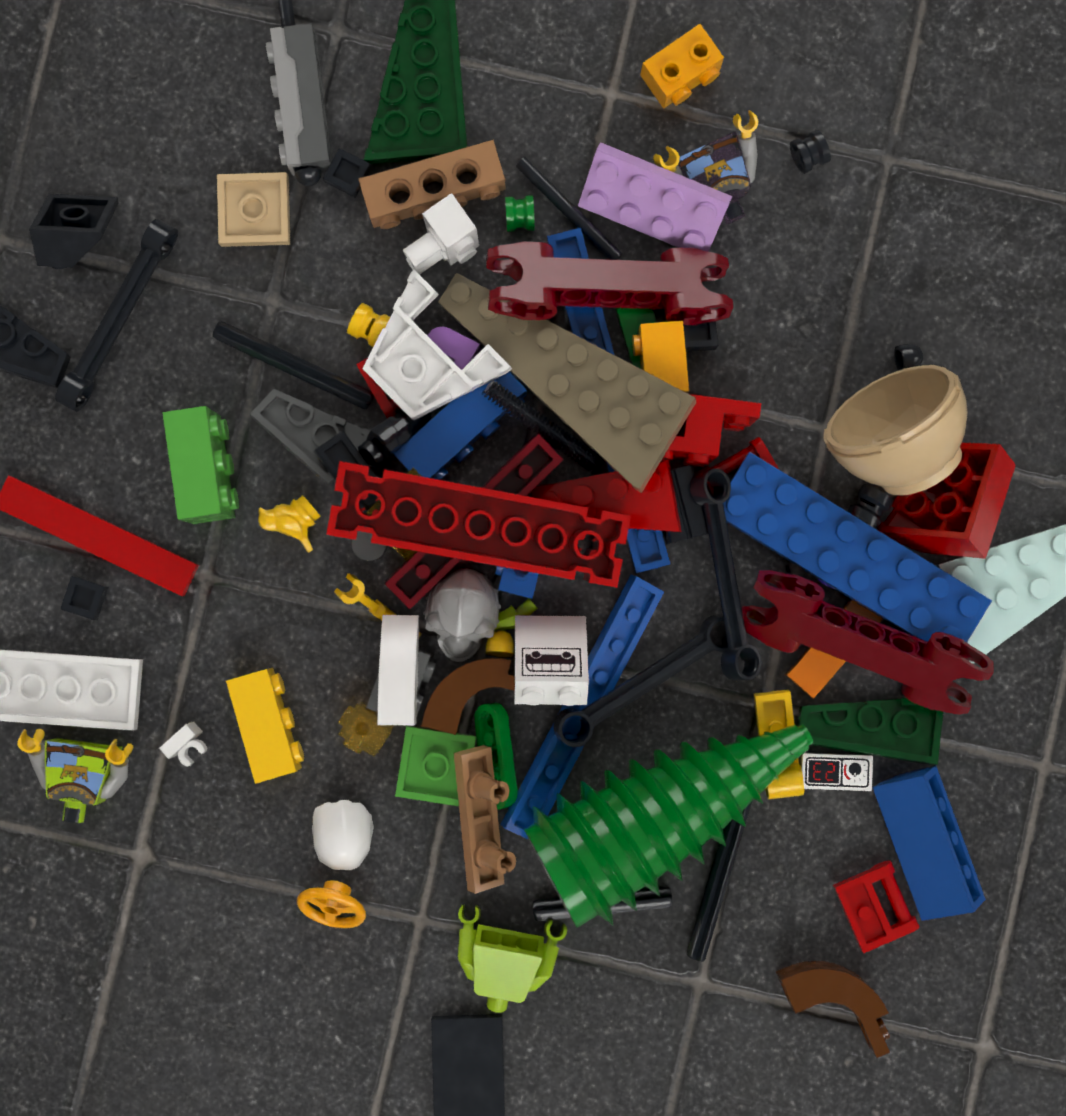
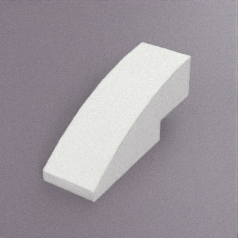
M419 615L382 616L377 725L414 726L416 724Z

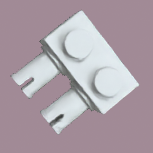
M451 193L422 213L427 233L403 249L409 266L419 275L441 259L447 260L450 265L457 261L462 264L471 259L477 252L476 248L479 247L477 228Z

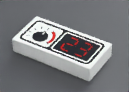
M805 752L800 756L804 789L872 791V755Z

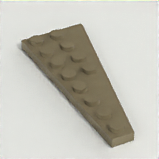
M456 273L438 301L442 308L482 343L484 347L489 344L511 366L510 372L518 377L531 392L565 424L572 428L585 443L607 461L635 490L642 493L695 406V397L548 320H522L488 310L487 301L490 290ZM500 300L499 302H509V301H508V300Z

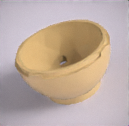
M922 365L896 371L870 383L846 400L828 422L827 428L824 429V441L828 450L852 475L871 484L881 486L887 493L892 495H910L936 485L955 470L962 458L960 445L965 435L968 412L966 397L958 375L944 367Z

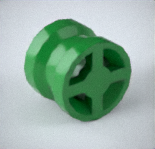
M526 195L523 199L518 200L512 196L505 197L507 232H514L517 228L535 231L533 195Z

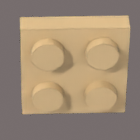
M287 172L217 174L218 243L221 247L290 245L289 176Z

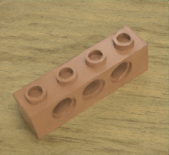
M494 140L359 178L374 228L380 226L381 229L396 227L401 223L400 220L414 217L416 220L424 219L422 213L451 193L461 207H464L469 200L479 197L481 200H490L498 197L501 194L500 191L506 190L505 178ZM464 172H471L477 176L475 181L470 184H463L458 178ZM436 181L443 185L442 190L436 194H430L425 191V187L430 182ZM405 191L410 194L406 202L397 204L392 201L395 193Z

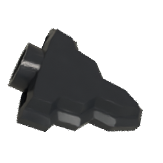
M403 410L394 416H390L369 432L367 439L358 446L359 453L372 468H385L396 457L394 453L431 420L432 411L415 420L411 419Z

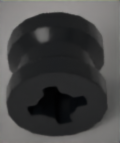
M819 130L809 132L808 137L803 140L795 139L790 142V152L793 161L803 174L811 171L814 165H824L831 160L828 143Z

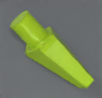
M529 598L516 610L511 605L499 613L498 620L500 622L497 624L494 632L515 629V615L530 616L538 608Z

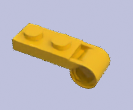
M789 689L754 694L758 736L763 735L764 732L771 733L794 725L792 699ZM798 758L778 776L779 781L775 779L765 789L768 800L804 795V781Z

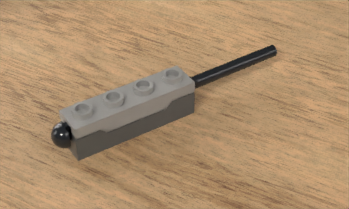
M278 0L281 27L270 28L272 41L266 42L269 63H274L276 75L270 76L274 98L279 97L280 109L275 110L276 126L278 131H283L284 143L279 144V154L282 165L288 166L291 174L296 177L299 183L304 186H313L319 182L322 172H327L332 162L317 36L312 23L295 25L292 0Z

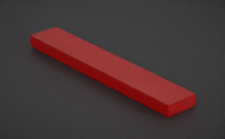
M8 475L0 491L1 511L180 596H185L199 567L198 564L13 476Z

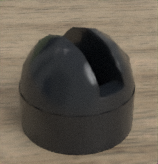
M903 344L895 347L894 359L898 371L920 366L923 361V352L920 347L915 344Z

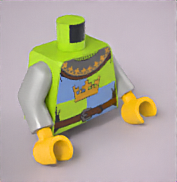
M23 729L17 745L28 754L39 783L46 790V797L52 800L65 801L62 818L65 822L83 823L87 804L98 805L105 802L128 779V756L133 750V745L130 743L127 744L123 751L121 746H117V739H114L110 745L54 738L46 740L44 745L42 740L45 732L42 729H37L33 738L27 735L26 729Z

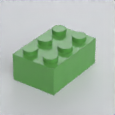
M207 406L162 412L178 520L199 524L236 518L234 509H239V499L236 489H231L229 475L234 474V464L231 454H226L224 440H229V429L226 420H221V416Z

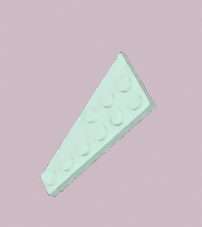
M1066 524L991 547L988 550L986 559L959 557L935 565L992 600L969 638L968 644L986 655L1066 596Z

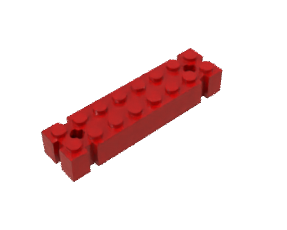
M339 461L334 491L343 492L341 506L331 505L326 535L356 540L358 531L372 533L371 543L571 580H575L576 571L584 572L583 580L588 583L618 587L623 559L614 556L617 543L626 545L631 519L630 515L596 509L595 518L586 517L587 507L385 469L383 478L368 476L369 466ZM369 494L377 496L375 501H381V508L374 509L372 514L364 513L365 507H360V500L367 499ZM586 534H589L588 540L593 541V547L586 548L585 553L581 554L582 548L578 547V541L584 540Z

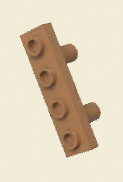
M485 745L454 753L467 890L474 894L503 885L504 874L506 871L511 872L516 865L515 855L510 851L501 849L497 803L499 801H506L509 796V786L506 782L494 779L491 747Z

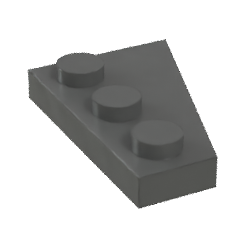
M273 389L250 413L252 419L328 486L334 480L313 451L343 430L358 450V446L367 439L370 432L366 428L362 429L350 424L343 418L314 408L313 405L276 389Z

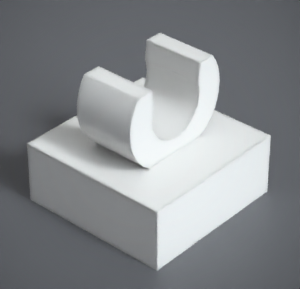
M195 722L185 724L159 748L168 759L178 755L180 762L187 767L194 763L188 756V749L190 747H195L201 754L208 750L203 741L196 739L203 731Z

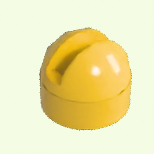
M506 631L494 632V636L487 639L485 653L495 657H512L514 654V639Z

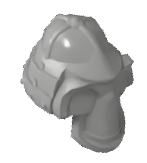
M469 568L449 571L431 589L426 597V609L423 612L426 620L425 629L437 633V641L440 648L448 658L456 662H463L471 658L479 650L483 642L482 638L494 636V629L500 622L498 616L501 605L498 600V589L494 587L487 575Z

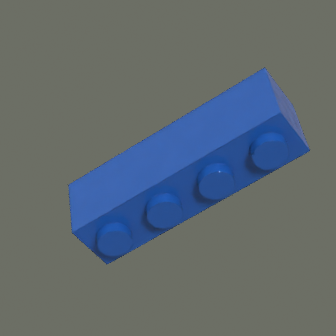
M510 371L494 379L495 382H498V385L501 384L502 387H505V390L508 389L513 395L515 394L520 400L522 399L523 403L526 402L523 398L527 395V390ZM490 382L451 401L394 453L412 475L438 480L445 479L449 474L446 468L455 460L459 464L462 463L473 453L475 449L472 445L481 436L486 440L500 428L497 422L507 414L505 412L507 409L502 410L504 406L499 408V403L495 405L497 401L491 402L492 398L488 400L489 396L484 397L485 393L482 394Z

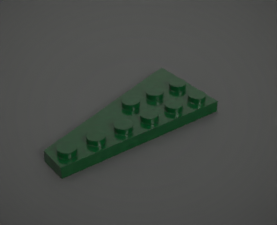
M405 0L398 21L395 42L392 45L380 92V101L376 117L373 120L372 133L368 149L366 148L364 161L370 164L425 160L467 147L455 0Z

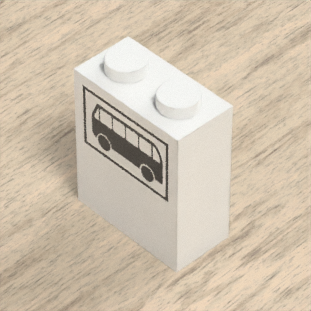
M515 615V704L587 705L589 675L586 616Z

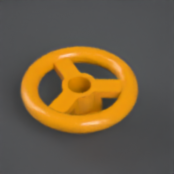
M326 881L323 888L306 889L297 897V905L300 911L313 921L326 926L353 928L362 924L366 918V911L363 905L350 896L351 888L339 881ZM308 902L319 907L322 912L314 909ZM341 913H355L353 917H336Z

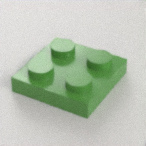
M407 725L395 797L459 806L454 753L474 748L476 736L460 733L454 735L434 729Z

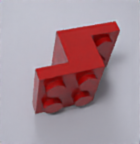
M689 394L695 397L696 404L679 430V436L674 438L661 462L668 461L670 463V460L679 459L684 460V466L693 465V468H704L705 464L711 463L719 456L722 424H724L723 429L744 431L745 427H750L760 418L762 403Z

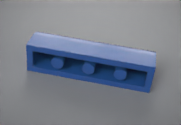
M936 765L906 772L873 786L872 788L921 920L975 912L986 899Z

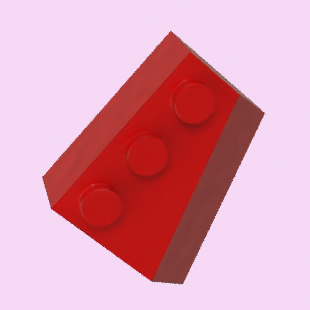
M962 442L960 445L962 458L955 470L944 480L926 490L910 495H897L892 504L894 509L885 522H881L877 530L899 544L921 553L986 559L1016 464L1000 444Z

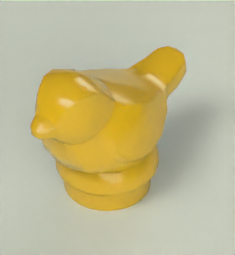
M302 495L297 500L293 499L290 505L280 504L276 505L273 509L267 510L260 507L258 523L264 530L277 531L296 538L309 553L313 548L308 538V527L314 526L316 524L315 521L321 516Z

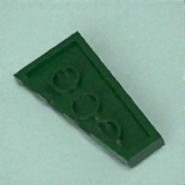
M907 698L809 705L799 707L797 727L803 724L808 729L813 739L811 745L935 766L938 765L944 712L930 710L911 702Z

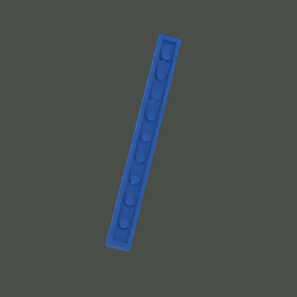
M581 228L547 236V242L553 247L555 258L589 259ZM565 306L571 333L615 355L602 307ZM606 461L608 472H614L615 470ZM628 529L627 543L635 573L670 565L662 531Z

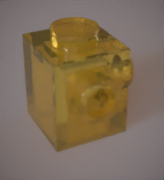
M362 702L358 703L355 708L349 705L338 724L343 726L338 735L345 738L343 744L352 751L361 754L364 750L375 757L396 725H377L378 712L366 708L367 705Z

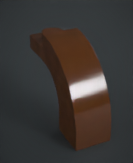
M496 657L478 659L466 663L451 672L441 681L431 695L421 726L456 735L463 709L467 701L475 693L490 687H500L515 691V675L509 673L512 659Z
M805 961L776 971L789 1005L795 1014L821 1003L844 1005L854 1012L867 1045L876 1058L890 1053L885 1040L890 1039V1035L883 1020L880 1018L889 1014L880 997L859 975L841 965L826 961Z

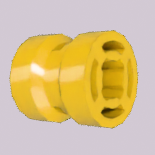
M361 303L351 318L347 333L357 339L361 337L366 339L368 344L374 347L382 329H385L390 316L386 314L378 315L371 306Z

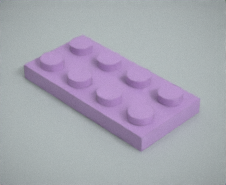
M600 142L578 207L678 248H697L709 252L732 196Z

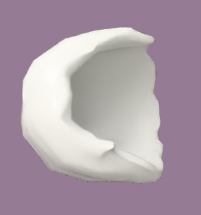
M339 800L336 803L327 802L315 808L312 825L314 849L319 861L334 870H353L359 867L370 850L374 826L372 815L364 805L353 803L349 800Z

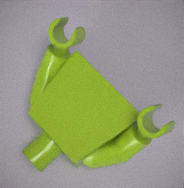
M465 904L460 907L458 916L464 924L463 929L459 930L458 961L466 977L474 981V992L479 996L488 997L487 1007L489 1010L501 1013L506 1011L509 1001L516 1003L524 1002L528 992L536 991L552 976L559 952L557 942L565 938L567 934V927L564 923L561 926V932L556 936H552L550 934V927L553 920H548L544 925V932L548 939L544 943L543 936L478 924L477 930H474V923L479 920L481 909L476 905L474 919L468 920L464 916Z

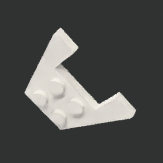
M413 270L407 279L408 284L401 297H398L393 307L394 311L385 329H382L362 369L411 419L415 420L508 373L512 368L487 344L461 370L413 321L439 295Z

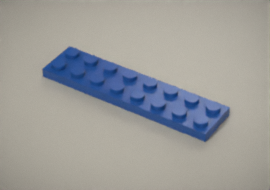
M751 452L747 453L730 481V496L723 503L728 524L909 635L928 642L933 633L943 632L968 642L992 602L991 599Z

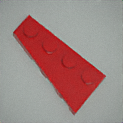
M668 461L659 463L642 493L635 490L616 471L538 486L531 491L534 498L587 507L586 517L595 518L596 509L630 515L629 529L682 532Z

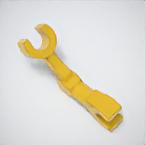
M348 573L346 576L353 584L350 591L342 592L338 588L334 591L337 597L346 604L361 602L369 608V612L381 621L383 615H396L378 599L374 601L364 594L365 586L363 582L353 574Z

